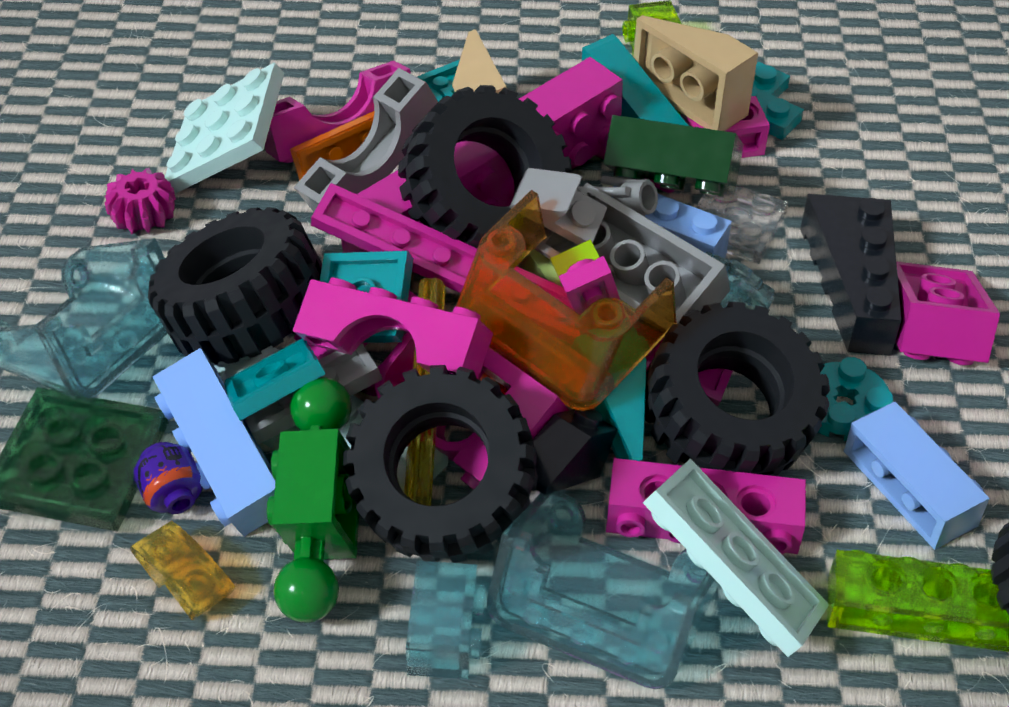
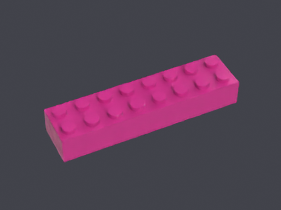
M589 57L522 96L519 100L524 101L528 97L538 104L536 110L543 117L548 114L554 121L555 125L552 126V129L557 136L562 134L567 145L562 150L564 157H570L571 167L574 169L577 166L583 165L588 159L606 148L612 115L621 116L623 79L592 57ZM472 141L456 143L454 163L458 177L464 187L474 197L484 203L499 207L510 206L514 197V180L505 160L496 151L484 144ZM398 170L357 194L411 218L408 211L412 208L410 200H402L399 189L406 179L398 176ZM341 239L343 253L368 252Z

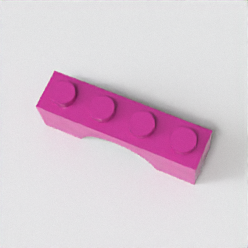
M393 60L360 72L357 88L349 102L338 111L326 115L311 114L303 104L292 97L277 101L264 146L266 153L279 162H293L290 148L373 112V96L398 68L411 74L410 68Z
M332 277L329 283L310 280L292 331L311 345L352 355L362 342L376 333L385 330H403L409 332L414 340L417 363L429 373L430 365H446L449 374H456L459 367L474 370L476 378L479 379L493 336V332L480 321V314L462 307H454L453 312L438 309L439 306L434 302L420 297H412L410 302L397 300V296L392 292L377 287H371L369 293L356 290L357 287L354 284L339 278Z

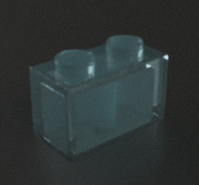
M417 561L406 641L407 675L469 679L471 659L480 660L482 648V628H474L475 615L484 616L486 605V585H477V564Z

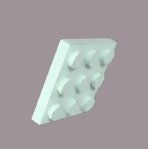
M275 62L261 70L259 68L253 69L244 79L232 85L225 84L215 94L204 100L196 99L187 106L184 111L185 117L181 129L175 137L176 144L172 156L166 165L168 168L165 179L171 183L175 194L264 150L285 74Z

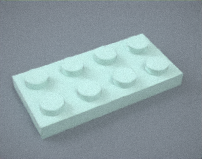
M690 458L654 491L643 504L651 511L654 521L662 529L671 532L686 548L692 562L698 567L705 569L719 583L727 599L735 606L742 608L758 625L762 636L770 644L778 646L789 657L803 646L829 604Z

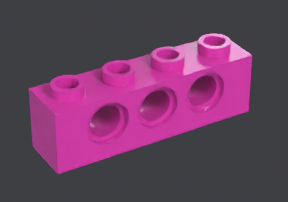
M614 458L606 532L621 534L625 537L642 536L668 539L672 542L680 543L671 532L662 529L654 521L651 511L643 502L682 466ZM700 468L781 554H798L805 530L806 479Z

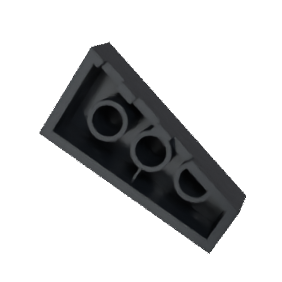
M807 194L800 230L803 238L808 239L810 244L809 254L813 264L818 265L822 276L821 285L825 295L829 294L832 301V313L847 352L891 356L901 323L891 200Z

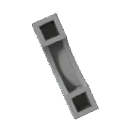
M398 68L373 96L374 119L370 132L361 146L343 159L327 160L320 157L294 186V189L313 212L316 210L330 183L358 194L389 176L397 167L399 162L405 157L402 153V148L406 139L413 133L414 127L438 103V100L425 81Z

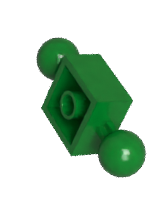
M319 377L294 391L290 403V412L295 425L300 431L280 432L279 449L274 450L271 457L272 475L276 481L274 496H270L267 501V519L270 526L274 527L283 539V542L294 553V560L287 563L275 579L274 599L278 608L286 617L301 623L315 622L324 618L331 612L337 602L339 595L338 580L334 571L324 560L357 558L359 512L356 509L354 500L349 496L345 480L349 475L343 468V452L350 450V447L340 432L350 419L352 403L345 387L329 377Z

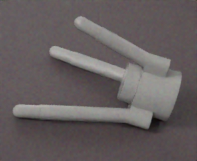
M610 176L601 177V183L617 187H596L597 189L644 217L655 211L658 204V194L655 185L649 179L633 180ZM578 186L577 190L580 191L583 186Z

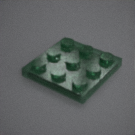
M37 387L0 454V509L118 532L138 490L133 476L134 467L146 448L161 441L169 420L161 409Z

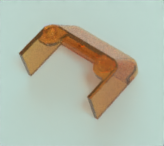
M531 190L481 238L456 307L466 308L481 315L480 321L493 332L489 345L492 350L556 394L568 407L580 411L590 410L598 406L664 338L673 324H677L674 282L666 277L636 309L617 298H602L592 303L581 315L514 270L546 238L539 196Z

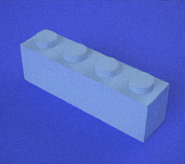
M199 348L152 376L161 392L154 398L168 420L174 418L179 427L172 431L179 445L187 447L194 454L197 460L196 466L201 476V486L205 490L212 488L216 499L211 501L210 504L216 516L224 527L232 523L245 537L268 522L267 501L270 496H274L276 480L272 475L270 463L261 447L256 443L245 420L240 421L233 410L220 374L203 350Z

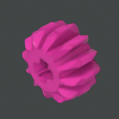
M149 167L142 172H136L132 168L130 174H117L116 182L107 184L105 207L107 214H110V219L116 224L117 229L128 228L131 234L145 229L149 234L152 227L164 228L165 220L174 217L175 192L174 188L171 187V183L165 179L163 172L153 174Z

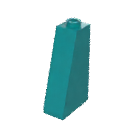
M614 34L582 48V61L592 57L623 79L621 116L689 126Z

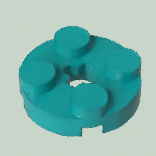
M846 357L841 362L825 363V367L820 372V374H826L829 378L830 392L826 396L829 401L828 412L821 422L822 427L818 433L829 437L830 432L845 435L843 441H847L852 422L893 402V395L884 380L872 370L867 369L865 362L856 357ZM837 397L850 398L853 400V405H849L846 401L837 402Z

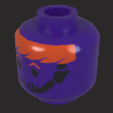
M170 442L153 444L142 452L134 467L133 476L145 504L152 511L170 514L183 513L194 505L195 500L203 490L200 484L201 476L197 469L196 461L185 446Z

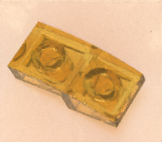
M172 520L130 547V551L158 588L165 585L191 620H194L232 594L236 587L213 558Z

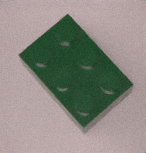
M612 115L603 164L614 171V177L633 180L652 179L654 183L660 184V188L674 191H684V186L690 185L695 186L694 189L700 190L699 193L702 195L723 198L725 191L735 193L744 144L738 135L732 132Z

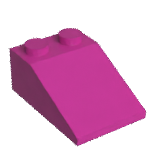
M896 262L901 323L895 342L899 351L910 358L926 360L930 356L945 357L959 365H972L974 361L989 363L1000 312L974 272Z

